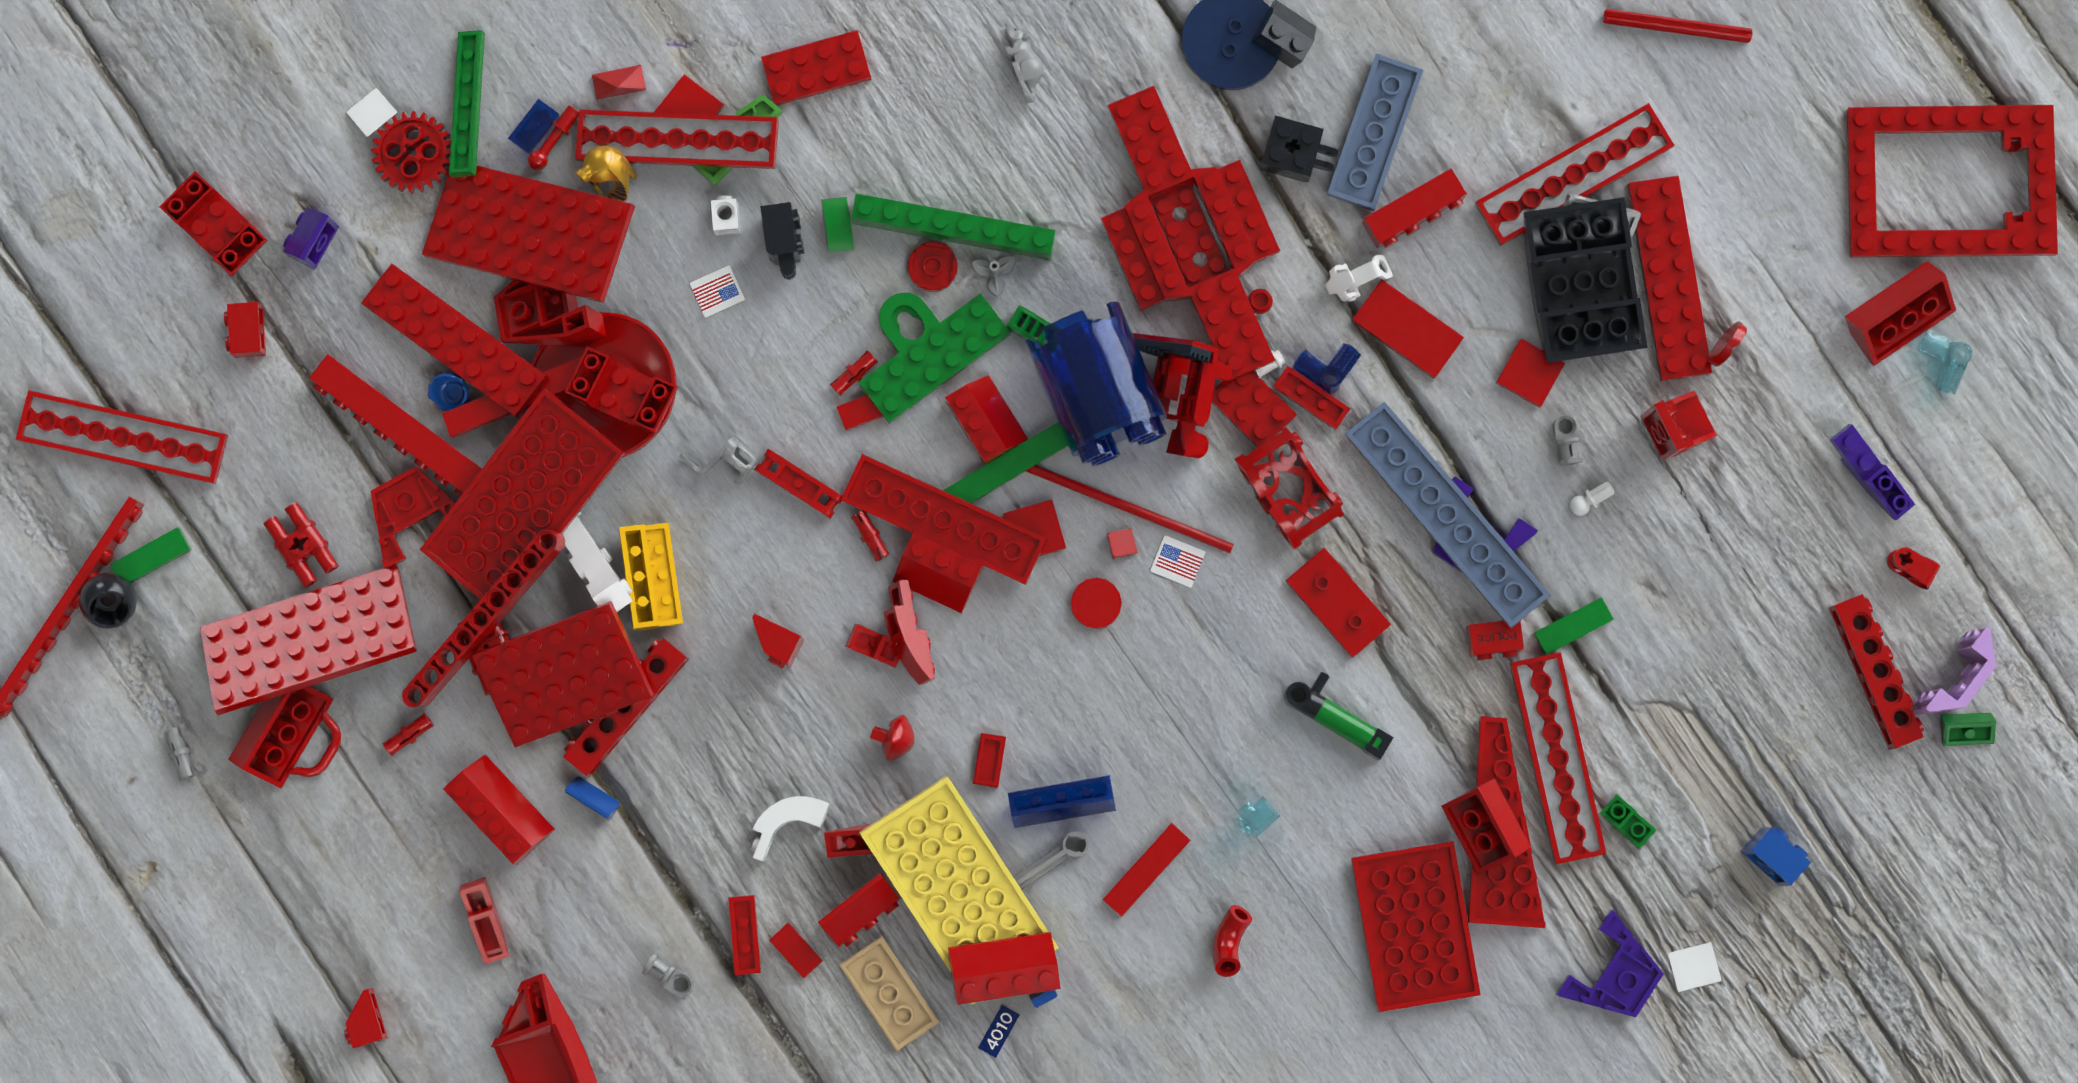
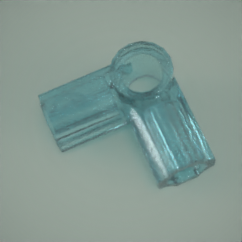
M1927 330L1921 340L1918 352L1944 361L1934 387L1946 393L1956 394L1967 364L1972 358V348L1965 342H1956ZM1954 349L1963 351L1965 355L1963 361H1958L1954 358Z

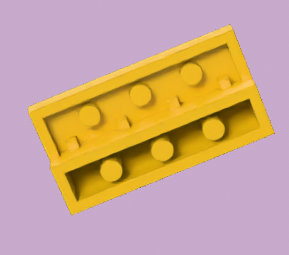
M669 523L619 527L625 578L633 590L629 594L633 600L629 603L633 630H651L658 627L683 624Z

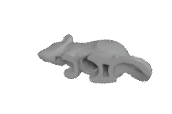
M1007 25L1005 34L1012 44V48L1006 46L1005 54L1008 61L1014 60L1012 62V72L1018 86L1021 85L1026 103H1032L1036 97V84L1043 73L1042 62L1031 50L1029 45L1030 35Z

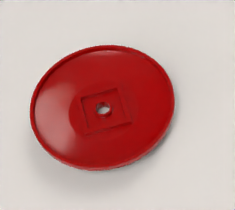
M599 312L603 315L606 332L605 338L586 346L541 345L531 361V365L543 373L582 357L586 348L590 347L610 356L621 365L653 379L656 376L677 386L676 371L672 357L660 337L639 320L618 313ZM566 393L556 396L626 452L622 458L637 452L656 437L667 422L675 402L674 396L657 432L652 433L639 430L594 410Z

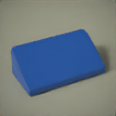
M576 777L564 790L566 791L565 793L606 819H611L620 806L618 800L581 777Z

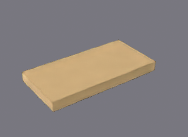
M883 936L839 965L896 1052L940 1022Z

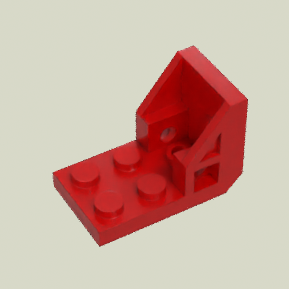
M1695 390L1667 402L1662 400L1640 416L1662 461L1668 460L1717 436Z

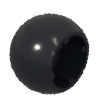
M98 574L89 579L81 589L79 597L80 610L84 618L96 627L112 629L122 626L133 616L136 610V592L132 584L118 574ZM106 593L112 594L109 597H104V594Z

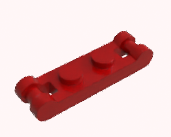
M767 449L764 453V460L761 464L758 463L754 470L831 519L835 513L833 512L834 508L842 502V495L772 450ZM774 462L780 465L775 473L769 470ZM823 494L829 497L825 505L818 502Z

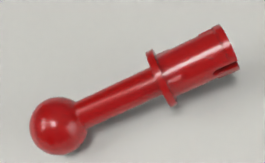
M570 105L567 106L556 122H552V126L555 128L541 148L529 154L528 164L533 170L539 171L544 169L548 163L547 156L563 134L569 135V129L579 116V112Z

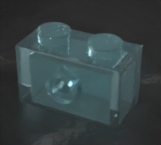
M1263 796L1254 804L1250 800L1239 809L1242 814L1237 818L1240 822L1237 826L1247 837L1252 835L1254 838L1277 820L1280 815Z

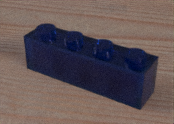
M1110 775L1008 793L1014 828L1116 811Z

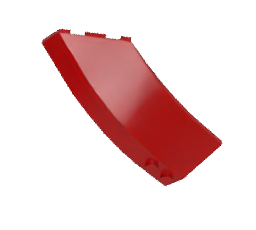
M542 973L521 981L517 990L519 992L514 1005H510L502 1022V1025H504L499 1037L495 1038L491 1045L495 1049L508 1082L597 1083L575 1026L546 974Z

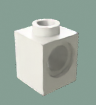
M719 196L717 200H712V223L715 236L740 234L737 199H732V196ZM722 210H731L732 216L729 219L722 220L719 218Z

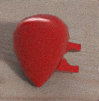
M904 715L891 720L889 730L875 726L872 730L870 738L883 743L882 751L888 761L902 757L914 745L915 735L909 720Z

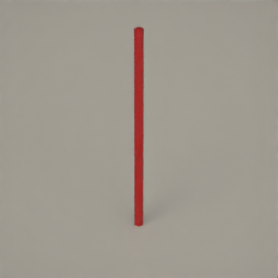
M1035 465L1026 471L1227 553H1231L1234 544L1040 466Z

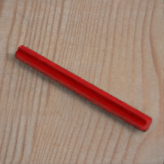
M1605 9L1603 13V23L1743 43H1749L1753 34L1751 28L1613 9Z

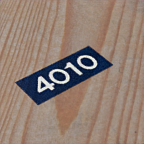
M1001 1005L978 1048L996 1058L1020 1015Z

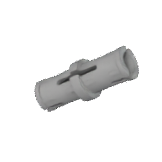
M181 727L166 730L164 734L171 751L169 756L171 760H174L179 780L182 781L195 777L196 774L189 756L191 752L186 747Z

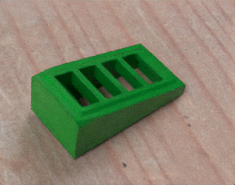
M1021 305L1017 307L1007 324L1009 331L1050 354L1063 334L1062 330ZM1025 316L1026 320L1021 328H1019L1017 324L1021 317ZM1031 321H1034L1035 325L1031 332L1027 333V327ZM1042 326L1044 327V330L1041 333L1040 337L1037 339L1034 336L1037 333L1039 327ZM1051 331L1053 335L1046 345L1043 341L1048 332Z

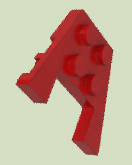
M416 466L371 490L384 569H388L407 559L395 537L397 534L439 511H442L445 517L455 504L445 492Z

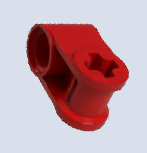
M1908 547L1894 550L1887 557V565L1890 570L1906 578L1915 586L1926 590L1931 586L1941 567L1934 560L1924 557Z

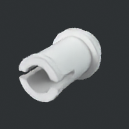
M1279 350L1271 351L1275 359L1274 363L1255 370L1259 378H1262V376L1277 367L1281 369L1282 365L1286 363Z

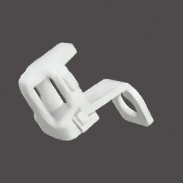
M1376 255L1372 257V261L1352 271L1349 270L1346 263L1334 266L1329 271L1330 279L1325 283V288L1328 294H1337L1342 301L1352 302L1361 296L1358 291L1359 286L1378 277L1382 280L1393 277V274L1384 255ZM1380 263L1382 264L1385 272H1383V270H1380Z

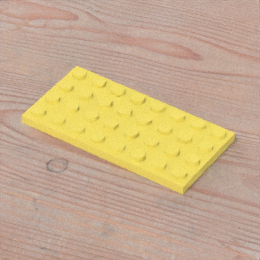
M947 775L859 832L950 972L948 947L1049 932ZM1052 938L1054 949L1057 950L1059 947Z

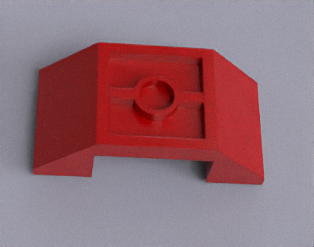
M196 171L159 206L231 276L268 241Z
M587 347L565 393L594 410L639 430L656 433L679 387L656 376L654 379L615 362L606 354Z

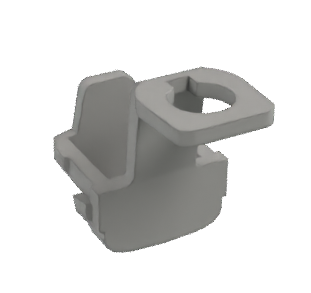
M735 437L730 438L718 452V455L705 467L701 466L687 453H682L679 456L680 459L700 474L709 472L724 458L741 472L735 480L736 484L742 483L757 463V457ZM740 449L752 458L750 463L740 455Z

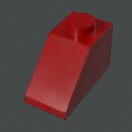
M373 988L362 991L345 1023L347 1027L344 1030L345 1039L348 1044H352V1048H358L388 1038Z

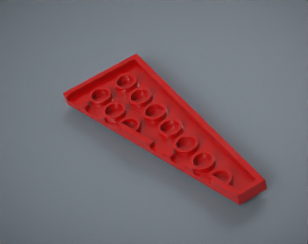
M1480 716L1476 787L1495 778L1531 846L1512 753L1507 718ZM1532 848L1479 875L1471 863L1468 923L1533 928L1546 927L1537 884V875L1532 858Z

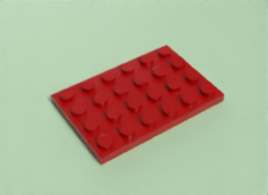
M612 601L477 651L472 655L514 748L651 698L654 695Z
M1454 841L1351 858L1377 1012L1480 996Z

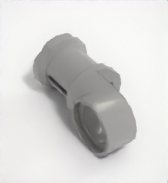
M1569 415L1560 416L1553 423L1557 445H1560L1562 459L1559 462L1560 466L1582 463V458H1579L1577 445L1579 434L1576 420ZM1561 420H1567L1571 423L1572 430L1570 433L1563 434L1559 431L1558 424Z
M653 954L642 971V974H649L658 980L662 987L676 996H687L694 988V982L689 975L675 966H668L658 959L657 954ZM680 977L688 980L689 986L685 992H678L674 987L675 981Z

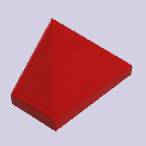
M641 65L592 75L597 100L646 90Z

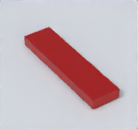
M1171 823L1102 900L1122 917L1191 840Z

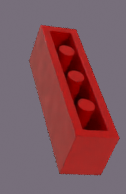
M1451 168L1363 219L1362 224L1377 249L1383 245L1385 248H1388L1399 241L1397 237L1406 233L1409 236L1418 231L1421 223L1425 221L1432 223L1442 216V211L1448 208L1450 211H1453L1464 204L1462 200L1467 193Z

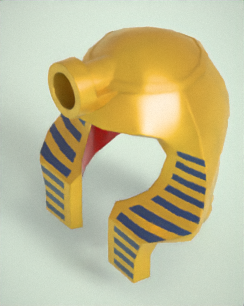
M597 146L590 149L584 158L583 167L575 172L585 184L588 182L599 195L604 193L598 183L613 181V189L606 192V197L619 201H626L628 199L629 177L634 181L637 177L635 170L622 152L611 146Z

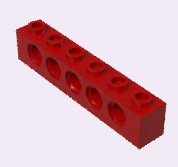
M1861 594L1829 607L1888 749H1896L1923 738V724L1913 713L1912 708L1914 704L1912 698L1908 693L1905 694L1902 687L1903 677L1898 669L1895 670L1891 661L1893 660V654L1890 648L1884 645L1881 638L1883 631L1880 624L1875 622L1872 617L1873 608L1869 599L1864 598V595ZM1855 617L1860 618L1863 622L1861 630H1857L1853 626V619ZM1865 641H1869L1873 645L1871 654L1866 653L1863 649ZM1876 664L1880 665L1883 669L1881 678L1876 677L1873 672ZM1886 688L1893 692V700L1891 702L1884 698L1883 693ZM1896 712L1901 713L1904 718L1901 726L1894 722V714Z
M662 638L661 641L655 640L647 650L650 654L644 661L639 660L654 695L651 698L632 704L630 710L626 713L616 710L599 716L594 720L587 721L581 728L583 733L577 740L573 738L564 748L566 753L563 757L586 777H591L688 662L689 658L666 639ZM656 660L664 662V669L660 673H653L651 669L652 663ZM606 719H612L614 722V728L609 733H604L601 728L602 722ZM593 738L597 741V749L592 753H588L585 750V743Z

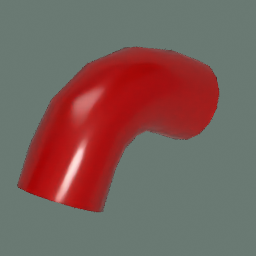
M1232 905L1220 922L1214 937L1212 949L1213 963L1216 973L1222 977H1231L1239 972L1241 968L1238 956L1239 944L1244 932L1252 922L1249 912L1237 905Z

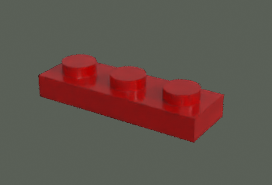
M1288 365L1273 386L1275 390L1334 430L1338 428L1351 409Z
M755 895L728 897L735 975L762 973Z

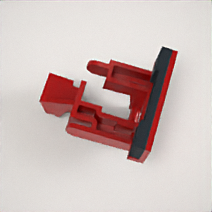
M1132 333L1131 341L1135 350L1157 357L1151 389L1159 408L1151 414L1155 418H1165L1177 422L1176 429L1171 431L1166 453L1202 458L1208 451L1209 442L1205 435L1195 430V427H1204L1210 416L1215 379L1229 380L1232 377L1231 367L1218 361V348L1189 339ZM1182 374L1187 375L1185 392L1180 394L1177 415L1168 414L1170 400L1178 401Z

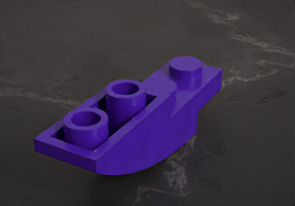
M1848 424L1830 439V442L1842 458L1840 460L1892 519H1899L1916 505L1887 465L1881 464L1853 424Z

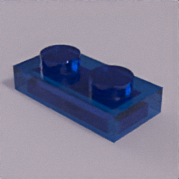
M538 99L508 139L529 155L552 127V122H555L560 115Z

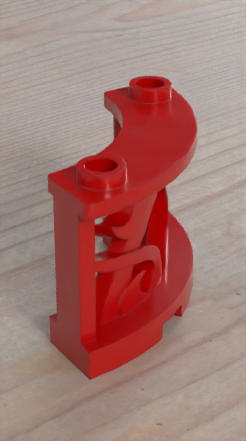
M1287 427L1281 429L1282 432L1248 455L1244 456L1241 454L1234 460L1247 484L1251 485L1254 492L1257 493L1256 499L1267 515L1271 514L1272 519L1276 522V528L1295 550L1302 545L1301 541L1336 517L1341 518L1344 516V513L1341 509L1343 502L1336 492L1331 493L1306 457L1301 447L1303 441L1296 432L1291 433ZM1287 443L1291 450V455L1285 457L1282 450L1279 453V462H1275L1273 452ZM1268 456L1269 462L1254 465L1261 459ZM1296 458L1300 463L1301 467L1293 465ZM1272 471L1274 482L1272 486H1267L1264 483V478H1271L1269 472ZM1278 471L1290 473L1303 479V495L1300 504L1286 498L1274 501L1272 495L1276 492L1280 481ZM1313 484L1319 493L1312 494ZM1318 500L1325 501L1330 508L1317 517L1308 512L1309 507L1313 510H1321L1322 508H1319L1316 503ZM1288 504L1298 511L1295 512L1293 509H1290V514H1285L1283 506ZM1304 517L1311 520L1296 530V528L1303 521Z

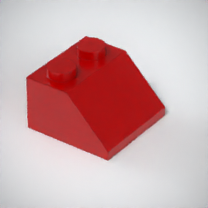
M754 613L752 619L763 652L769 657L767 661L781 669L785 665L791 668L804 639L800 635Z

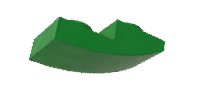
M847 197L821 199L827 251L854 250Z
M1617 794L1600 812V815L1639 850L1657 832L1656 828L1642 818L1632 806Z

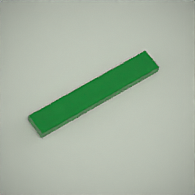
M482 30L458 32L449 175L452 178L476 176L485 33Z
M1067 416L943 491L971 504L1026 472L1031 467L1038 465L1078 441L1070 418Z

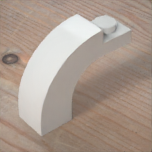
M796 796L780 800L770 806L758 818L752 829L762 833L761 837H756L751 848V851L754 852L753 858L764 862L776 832L789 822L803 821L822 828L831 804L813 797Z

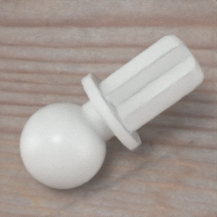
M1604 482L1591 491L1587 489L1585 491L1586 497L1576 496L1571 500L1570 510L1577 516H1583L1589 512L1590 505H1593L1595 508L1599 507L1598 504L1614 495L1615 492L1609 482Z

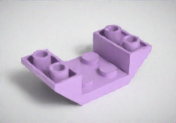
M1984 627L1974 629L1971 632L1967 631L1959 641L1961 646L1957 652L1972 662L1973 665L1968 664L1960 674L1963 677L1958 685H1952L1947 692L1941 688L1929 690L1926 693L1922 692L1913 703L1916 705L1913 709L1915 715L1965 708L1996 667L1991 630Z

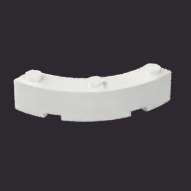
M579 512L563 533L566 541L565 546L569 550L567 556L580 578L586 584V588L597 606L612 601L618 612L633 601L629 595L633 590L625 579L620 580L609 563L613 560L605 547L599 548L578 516L582 514Z

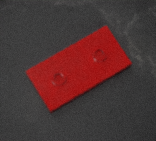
M1325 547L1285 580L1351 658L1356 656L1391 626V623Z

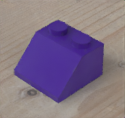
M307 207L305 213L302 212L296 220L297 227L293 234H289L285 239L283 252L288 257L315 270L339 226L328 215Z

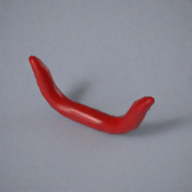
M323 710L322 718L331 731L332 739L319 763L311 768H292L287 774L313 777L321 774L330 765L341 744L342 735L339 726L326 710Z

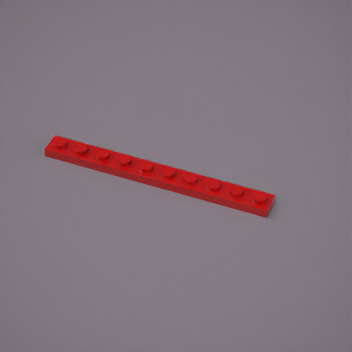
M130 496L128 497L0 689V720L10 714L14 706L12 704L17 695L20 696L24 693L28 686L27 680L31 674H35L42 665L41 659L46 652H50L57 642L55 638L61 630L63 631L68 627L73 611L80 608L79 597L82 587L89 579L98 575L103 566H107L114 557L113 551L118 544L120 545L126 540L129 534L127 530L131 524L136 523L143 513L141 509L144 504Z

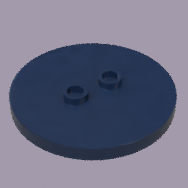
M1201 0L1196 4L1185 21L1182 33L1183 54L1193 73L1205 83L1224 90L1245 89L1266 78L1275 67L1278 59L1252 43L1251 40L1270 8L1268 4L1263 0Z

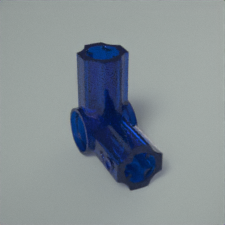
M1343 343L1327 364L1305 349L1296 360L1293 369L1317 384L1327 393L1333 394L1339 390L1341 383L1357 363L1361 354L1351 345ZM1332 375L1336 378L1337 382L1335 384H1328L1324 381V377Z

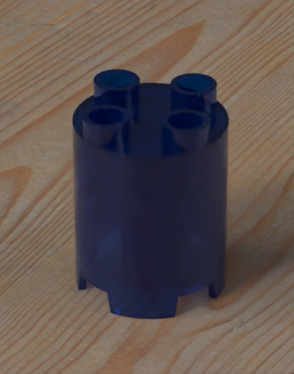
M1115 301L1106 304L1110 318L1093 321V319H1088L1084 311L1081 310L1045 326L1044 332L1047 340L1045 345L1041 346L1039 342H1032L1031 338L1025 340L1026 347L1072 456H1079L1082 464L1091 462L1092 466L1106 463L1120 456L1117 443L1128 439L1129 443L1137 442L1139 446H1142L1167 435L1162 423L1167 414L1121 305Z

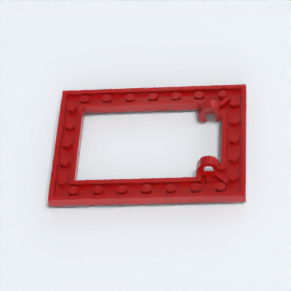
M2054 105L1847 108L1850 258L2056 256L2058 254ZM2001 132L2002 151L2020 152L2027 149L2029 212H2022L2020 215H2013V212H2005L2003 214V229L1877 231L1875 134Z

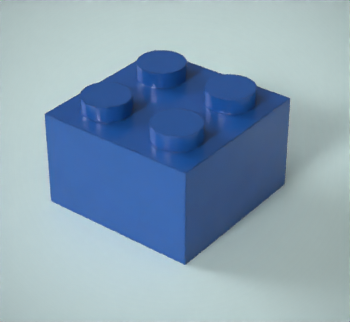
M1760 828L1741 852L1777 885L1791 886L1811 863L1806 858L1808 856L1807 852L1798 845L1793 846L1787 841V834L1780 828Z

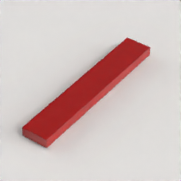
M582 357L543 372L548 379L525 409L531 406L544 388L548 389L555 396L564 394ZM487 396L442 413L449 436L452 439L512 415Z

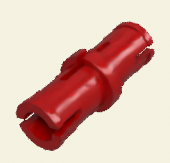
M866 350L852 365L848 364L845 367L846 370L831 382L830 386L842 396L856 381L860 382L862 380L861 376L877 364L878 361Z
M862 510L858 513L863 522H861L856 514L851 519L862 535L861 541L863 543L866 542L875 562L882 560L878 549L884 558L890 553L879 537L880 532L878 528H874L868 515Z
M423 713L408 726L403 725L400 727L401 731L382 744L391 756H394L395 753L409 743H415L416 738L431 727H434V724L428 715Z

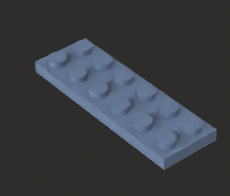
M1379 54L1375 55L1327 196L1373 212L1375 211L1423 69Z

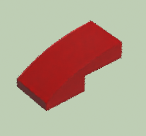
M854 624L845 647L896 668L900 658L895 651L890 637L859 624Z

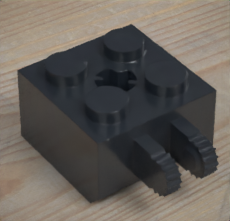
M1275 115L1260 170L1301 182H1309L1313 168L1332 172L1334 169V165L1330 162L1316 159L1317 153L1336 157L1338 150L1320 144L1324 131L1323 128ZM1294 146L1297 150L1294 153L1288 152L1289 148L1286 147Z
M791 202L760 206L766 252L769 254L770 261L775 265H779L784 279H793L796 275L795 263L801 262L800 254H805L801 234H797V230L801 229L798 210L793 209Z

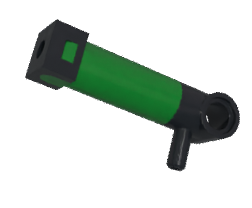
M1325 672L1319 674L1311 688L1305 683L1295 682L1285 690L1284 700L1289 707L1298 710L1341 736L1376 760H1381L1394 738L1322 696L1320 693L1330 678ZM1293 689H1301L1303 691L1304 700L1302 702L1292 700L1291 692Z

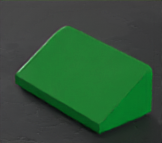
M1992 713L1941 715L1940 723L1943 746L1994 744L1996 720Z

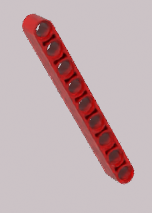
M542 530L533 538L404 688L402 700L405 705L412 708L426 707L435 699L564 549L566 541L562 533L553 530ZM550 535H552L554 538V545L551 548H548L546 541L547 538ZM533 555L538 560L534 568L530 565V558ZM516 574L521 578V582L517 587L513 583V578ZM500 593L504 596V602L501 606L496 601ZM482 613L487 615V622L484 626L480 622ZM466 632L471 636V640L467 645L463 640ZM450 651L454 654V661L451 664L447 661V655ZM432 671H436L438 676L435 683L430 678ZM416 690H419L421 693L419 702H416L414 699Z

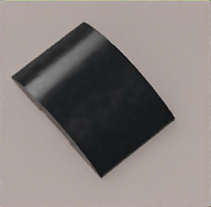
M1625 197L1524 212V236L1530 289L1546 363L1648 348L1641 301L1637 295L1630 250L1632 242Z

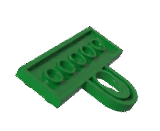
M898 293L889 297L884 302L879 313L881 330L898 354L858 383L888 424H890L1009 337L1011 332L981 293L942 322L938 321L925 302L918 296L911 293ZM907 312L923 323L924 332L920 338L909 340L900 333V325L897 322V317L900 313Z

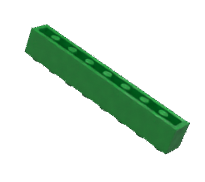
M857 193L851 215L852 224L1050 261L1055 240V230Z

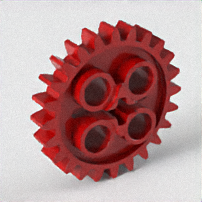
M412 111L410 118L402 112L401 120L393 116L392 125L385 122L386 130H377L381 138L372 140L378 147L372 148L371 152L378 156L371 160L374 164H380L376 167L375 171L378 174L383 173L381 179L384 182L390 180L389 186L391 188L398 184V190L403 192L407 186L409 192L413 194L415 187H418L420 192L424 193V185L434 189L432 181L436 180L442 183L439 175H448L445 166L450 165V160H448L450 150L448 148H451V141L446 139L451 135L448 131L442 132L444 125L442 123L436 125L437 120L435 117H431L427 121V115L424 112L420 118H418L415 111ZM419 130V136L416 139H408L411 131ZM430 137L429 141H425V138ZM394 147H400L401 151L399 155L396 157H390L389 153L391 149ZM429 148H436V154L433 157H425V152ZM413 149L417 154L413 156L409 153V150ZM401 163V166L396 168V165ZM409 166H418L415 174L407 175L406 171Z

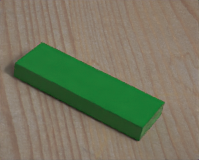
M177 527L111 563L110 566L115 574L133 583L192 549L182 530Z
M1601 597L1533 634L1544 654L1548 655L1614 620Z

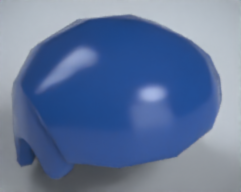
M443 373L434 377L428 385V397L437 405L438 409L449 411L467 403L469 400V387L466 381L459 375Z

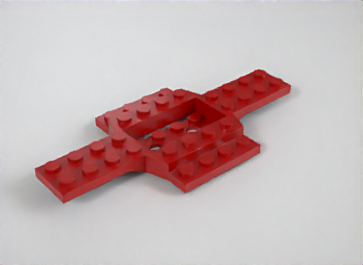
M1154 86L1108 104L1107 108L1136 171L1142 191L1129 201L1123 209L1102 217L1101 222L1140 311L1165 301L1190 299L1201 319L1212 347L1219 349L1218 360L1232 369V377L1227 380L1228 382L1274 363V356L1239 277L1255 263L1280 253V248L1241 160L1221 168L1191 169ZM1194 184L1197 188V191L1208 213V216L1211 220V223L1215 229V232L1219 238V241L1223 247V250L1226 254V257L1230 263L1232 270L1227 268L1225 261L1221 255L1218 245L1214 239V236L1210 230L1207 220L1192 189ZM1178 207L1184 208L1187 211V218L1183 221L1176 220L1173 217L1174 209ZM1197 253H1203L1207 256L1208 261L1206 265L1199 267L1193 263V256Z

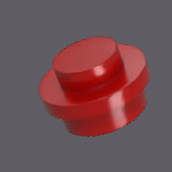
M1256 289L1248 296L1254 313L1264 314L1271 309L1273 299L1267 290Z

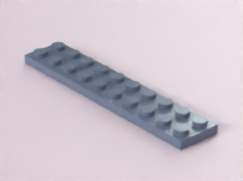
M1385 401L1345 433L1349 441L1510 629L1551 596Z

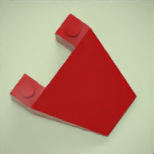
M513 280L494 296L502 343L586 346L606 337L603 315L586 304L578 307L575 295Z

